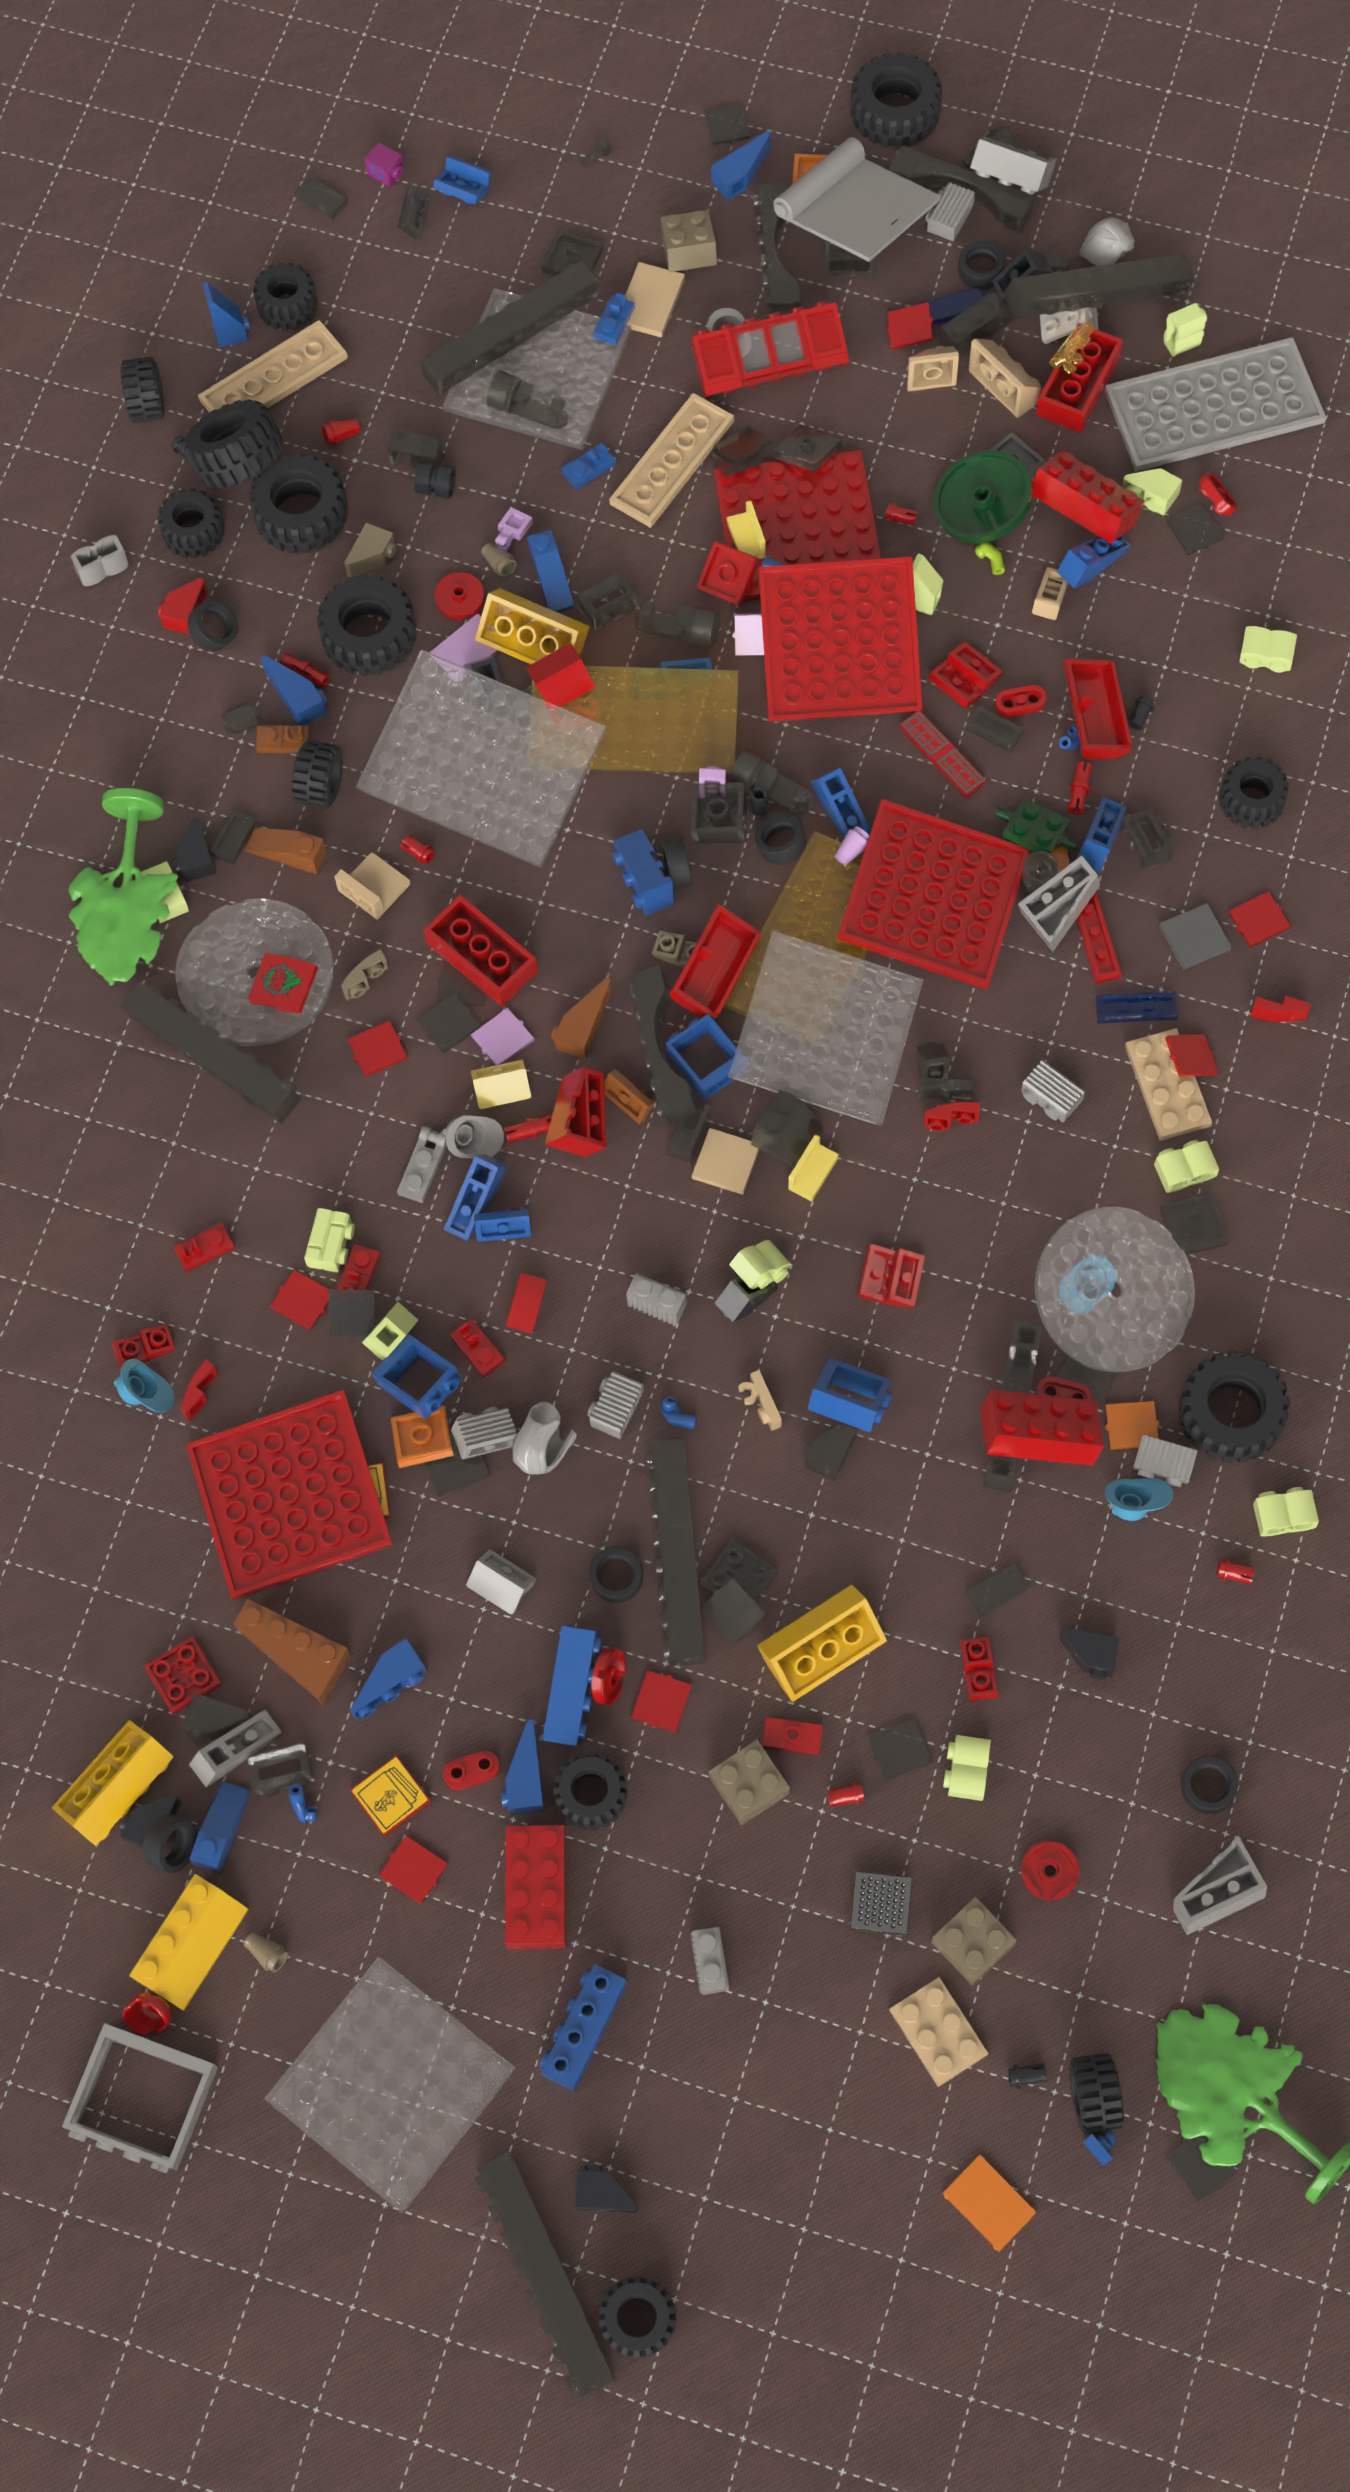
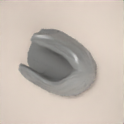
M1114 217L1101 220L1088 232L1079 251V256L1097 265L1101 273L1105 274L1118 258L1123 257L1127 251L1134 248V238L1127 223Z
M546 1401L538 1402L532 1406L513 1445V1462L523 1472L539 1475L553 1470L560 1463L577 1436L572 1429L566 1441L561 1440L559 1433L561 1416L557 1409Z

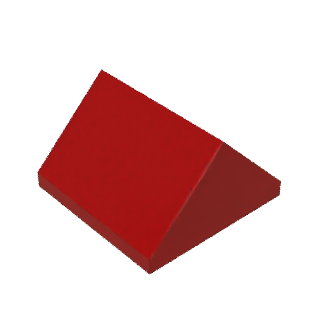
M571 642L526 667L551 713L596 688Z

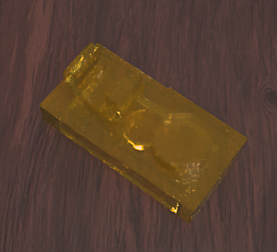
M1087 321L1074 329L1050 360L1049 364L1054 369L1063 365L1068 373H1072L1077 369L1072 364V360L1076 364L1084 360L1082 355L1075 351L1078 348H1084L1091 340L1089 335L1095 329L1092 324Z

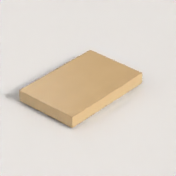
M639 262L626 293V300L635 302V308L625 328L662 337L684 283L685 274L675 271L669 272L667 269Z

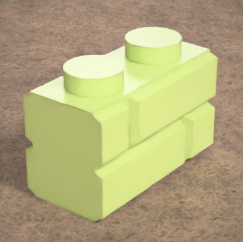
M322 1208L317 1209L304 1257L308 1267L337 1273L339 1272L340 1265L346 1264L348 1249L345 1248L347 1239L352 1240L355 1229L349 1214L338 1211L333 1212L332 1210Z

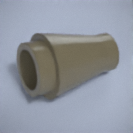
M487 543L482 548L481 554L486 558L496 575L508 577L515 571L517 563L513 555L499 549L492 543Z
M252 1932L244 1942V1947L252 1953L266 1971L277 1972L288 1958V1953L284 1951V1946L264 1938L256 1932Z

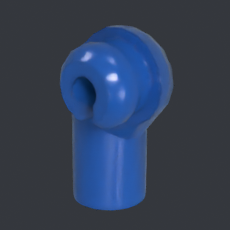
M1076 724L1072 725L1073 728H1069L1067 731L1070 737L1064 736L1059 740V746L1062 749L1073 751L1080 744Z
M668 1396L662 1400L660 1406L661 1413L668 1424L688 1429L695 1428L696 1416L682 1414L674 1397Z
M291 1785L288 1793L298 1820L302 1823H307V1821L314 1822L317 1819L316 1807H307L301 1785Z

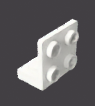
M1083 284L1039 302L1042 341L1045 344L1072 334L1078 322L1098 330L1096 298Z

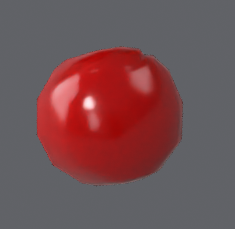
M141 1992L135 1995L122 2012L124 2022L131 2030L141 2036H147L152 2031H157L156 2033L160 2034L167 2028L172 2018L168 2003L160 1995L150 1992Z

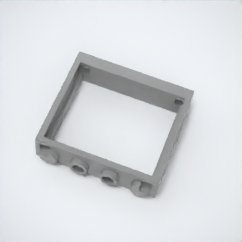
M104 2023L62 2127L70 2130L68 2136L76 2140L85 2142L86 2137L97 2141L95 2147L112 2153L115 2147L125 2151L123 2157L140 2163L141 2158L152 2161L151 2168L167 2174L169 2168L177 2171L218 2067L213 2063ZM113 2041L203 2075L170 2158L80 2124Z

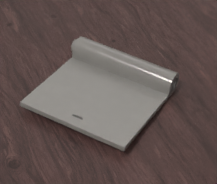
M850 137L774 200V210L779 217L870 262L941 200V196L866 160L864 148L860 141Z

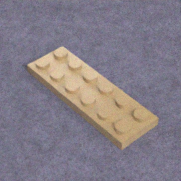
M318 320L198 395L199 401L209 413L227 403L232 404L234 401H245V399L259 401L269 408L348 359L347 352L322 322Z
M693 393L609 499L610 505L651 528L733 424L734 415Z

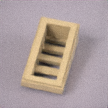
M1046 568L1032 610L1034 615L1056 620L1068 586V582L1057 573L1058 570ZM1048 579L1061 582L1062 584L1049 581Z

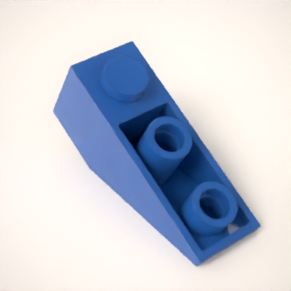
M768 130L764 134L756 136L751 142L735 149L733 153L716 161L711 166V182L728 201L748 189L771 149L770 131Z
M1123 535L1112 544L1098 536L1069 549L1057 573L1073 588H1077L1090 582L1129 550L1132 545L1124 539Z
M404 1639L381 1655L350 1709L355 1720L359 1717L364 1719L376 1711L375 1707L384 1701L386 1703L393 1701L400 1695V1690L408 1685L413 1687L424 1679L423 1675L427 1673L426 1668L407 1639Z

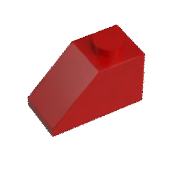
M198 578L167 594L165 601L160 604L158 616L161 618L164 628L189 634L188 617L191 611L206 600L208 595L204 579Z

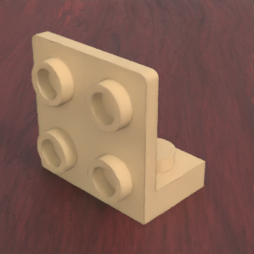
M370 853L352 873L347 874L341 869L334 876L338 891L377 920L410 885L408 878L374 853Z

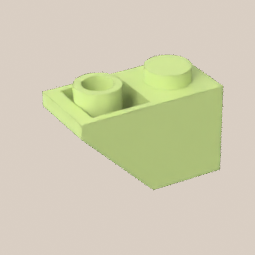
M1159 468L1127 474L1123 478L1122 487L1136 493L1139 498L1145 501L1144 505L1149 510L1165 515L1180 494L1182 479Z
M917 554L913 562L915 606L917 611L932 615L941 598L943 579L923 555Z
M397 1302L362 1343L383 1361L404 1339L418 1319Z

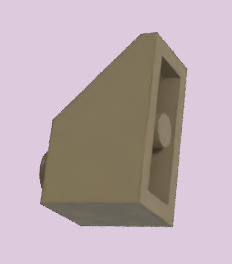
M365 523L344 562L347 576L356 577L385 567L389 558L394 557L397 549L393 532Z

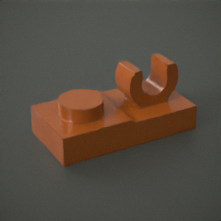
M301 725L257 726V753H298L304 741L309 739V727Z
M616 1069L608 1074L604 1083L605 1096L639 1125L643 1123L650 1110H652L656 1099L652 1098L650 1100L645 1096V1089L638 1090L633 1083Z

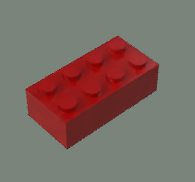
M1078 322L1038 398L1036 416L1082 433L1105 389V385H1107L1121 358L1124 340Z
M1064 451L1059 452L1039 467L1032 482L1034 497L1110 544L1135 526L1145 502L1136 493L1126 490L1113 479L1103 476L1092 466L1085 465L1075 459L1072 454Z
M461 895L423 930L427 945L501 1007L538 973L536 958Z
M991 1389L980 1408L987 1455L1093 1466L1104 1448L1097 1401Z
M564 1825L506 1826L505 1945L508 1950L566 1949V1830Z

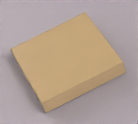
M709 1128L694 1168L692 1179L743 1195L758 1156L760 1144Z

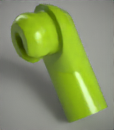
M990 542L981 543V545L976 546L975 553L979 558L987 556L990 559L994 575H1000L1005 572L1002 553Z

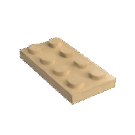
M1177 1028L1132 1040L1125 1044L1127 1054L1160 1141L1208 1128L1212 1125V1120L1195 1076L1179 1077L1174 1062L1170 1059L1171 1054L1165 1037L1168 1035H1179Z

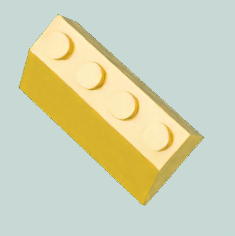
M499 588L488 593L475 641L532 664L570 642L578 655H580L590 626ZM491 625L496 632L489 629L488 626Z
M850 1585L764 1640L757 1647L772 1674L789 1699L794 1702L885 1643L887 1639L867 1599L853 1585Z
M129 1720L53 1805L52 1809L96 1846L109 1835L110 1829L116 1822L128 1813L130 1806L137 1798L148 1790L149 1785L158 1774L166 1770L173 1756L152 1736Z
M195 1874L129 1976L184 2011L249 1909Z

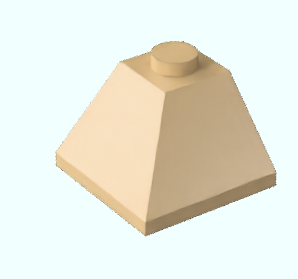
M938 346L909 357L907 391L956 385L958 351L953 346Z

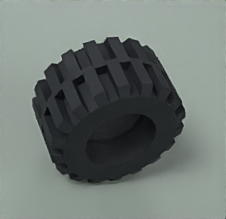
M279 262L277 266L273 264L268 266V270L263 269L260 272L261 276L256 277L255 284L253 285V294L260 318L264 320L266 325L272 324L273 329L277 330L280 327L282 331H288V328L295 330L298 329V325H306V320H311L314 317L313 313L317 310V297L310 273L307 270L303 271V267L300 265L295 267L294 263L288 262L287 265ZM283 294H294L287 299L277 298Z
M150 356L122 360L120 366L121 384L126 410L132 423L163 419L165 413L163 391L158 366L154 358Z
M190 488V491L182 489L179 490L180 493L175 494V492L170 494L171 498H165L162 502L163 506L159 507V515L157 516L160 531L167 548L171 549L172 553L176 555L180 553L183 558L191 555L192 559L197 558V555L200 554L202 556L208 555L207 551L209 550L213 552L216 549L215 544L220 545L222 541L221 536H224V524L217 502L214 501L210 494L206 495V492L203 490L196 492L194 488ZM188 520H202L194 527H181Z
M309 739L304 741L298 751L292 775V793L297 804L323 809L331 807L337 797L343 771V756L339 745Z
M1247 757L1244 762L1238 760L1235 762L1234 767L1231 766L1228 769L1223 780L1219 799H1221V809H1225L1224 815L1226 817L1231 816L1232 823L1236 824L1239 822L1242 828H1246L1248 825L1252 829H1258V825H1261L1263 828L1267 827L1269 821L1274 823L1278 816L1281 815L1288 796L1289 782H1286L1287 776L1285 772L1280 773L1281 767L1278 764L1273 766V761L1269 759L1266 762L1262 761V757H1256V760ZM1256 787L1261 789L1267 797L1252 799L1247 797L1241 789Z
M582 1752L575 1759L570 1757L567 1760V1764L565 1766L561 1765L559 1768V1775L555 1776L554 1796L560 1813L563 1817L567 1818L570 1824H576L580 1829L584 1830L586 1827H590L591 1830H598V1826L603 1825V1828L609 1826L611 1820L615 1822L619 1818L618 1814L620 1811L623 1812L628 1794L624 1774L614 1760L610 1761L608 1756L604 1754L598 1756L596 1752H590V1755H584V1752ZM589 1776L601 1778L608 1787V1793L604 1800L593 1806L580 1804L576 1801L573 1793L576 1784L581 1779Z
M1109 2053L1072 2058L1069 2066L1071 2091L1077 2120L1083 2133L1088 2135L1122 2129L1124 2123L1123 2098L1113 2058Z
M641 2276L625 2278L621 2282L614 2284L603 2297V2302L599 2309V2325L605 2340L614 2350L631 2358H645L658 2353L668 2344L675 2330L676 2312L670 2295L663 2286L654 2280L642 2278ZM635 2298L648 2301L656 2313V2321L652 2330L646 2335L638 2337L626 2333L620 2324L619 2318L624 2304Z

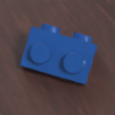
M448 156L446 158L445 170L434 179L433 188L445 195L463 199L466 203L477 204L489 192L491 172L453 156Z

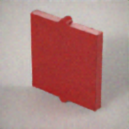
M929 302L887 312L889 325L887 332L890 335L892 350L933 340L932 324L934 321L931 318Z
M1269 891L1228 911V914L1237 926L1236 931L1242 934L1249 947L1257 945L1291 927L1282 913V907L1276 904Z
M390 1020L347 1039L354 1053V1061H358L365 1077L407 1059V1055L400 1043L401 1037L396 1035Z
M1205 1034L1168 1035L1165 1037L1171 1054L1170 1059L1173 1060L1179 1077L1211 1076L1219 1073L1213 1058L1214 1053L1210 1050Z
M293 1270L285 1284L279 1287L280 1292L270 1305V1308L311 1331L320 1315L325 1314L324 1309L330 1302V1297L334 1295V1292Z
M647 1670L631 1718L651 1724L652 1728L657 1726L677 1732L692 1684L673 1679L671 1675L664 1676Z
M405 1836L396 1851L390 1853V1860L379 1874V1877L419 1904H422L432 1887L437 1886L436 1881L448 1863Z

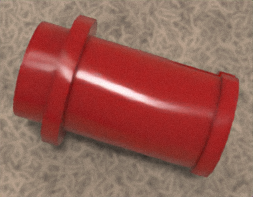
M896 502L894 504L889 503L885 518L889 519V522L894 520L914 527L918 510L897 506Z
M410 834L402 840L406 845L401 844V849L416 857L420 864L431 862L435 855L431 845L421 843Z
M1226 1558V1560L1219 1561L1217 1576L1221 1577L1223 1581L1227 1578L1251 1584V1577L1254 1576L1255 1568L1230 1562V1559Z
M852 1782L850 1786L827 1790L831 1808L856 1802L858 1805L860 1804L859 1801L865 1800L861 1783L855 1784V1782Z

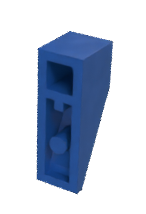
M204 282L203 286L219 348L248 341L246 331L250 330L247 316H241L238 305L210 283Z
M548 530L527 536L529 554L548 609L557 613L573 609V600L552 531Z
M268 656L260 657L265 673L298 725L303 726L326 714L324 703L327 700L320 688L316 690L311 681Z
M841 768L832 769L810 781L821 805L843 838L846 837L850 829L853 830L856 826L863 829L870 836L871 829Z
M1103 796L1076 859L1082 856L1097 873L1100 872L1111 850L1126 811V806Z
M486 1154L474 1157L444 1230L469 1241L475 1230L474 1214L485 1213L500 1186L508 1167L507 1164Z
M533 1719L526 1722L505 1779L506 1789L501 1790L503 1807H508L510 1815L545 1810L536 1729Z
M226 1782L222 1783L198 1833L189 1859L195 1866L223 1873L251 1790Z

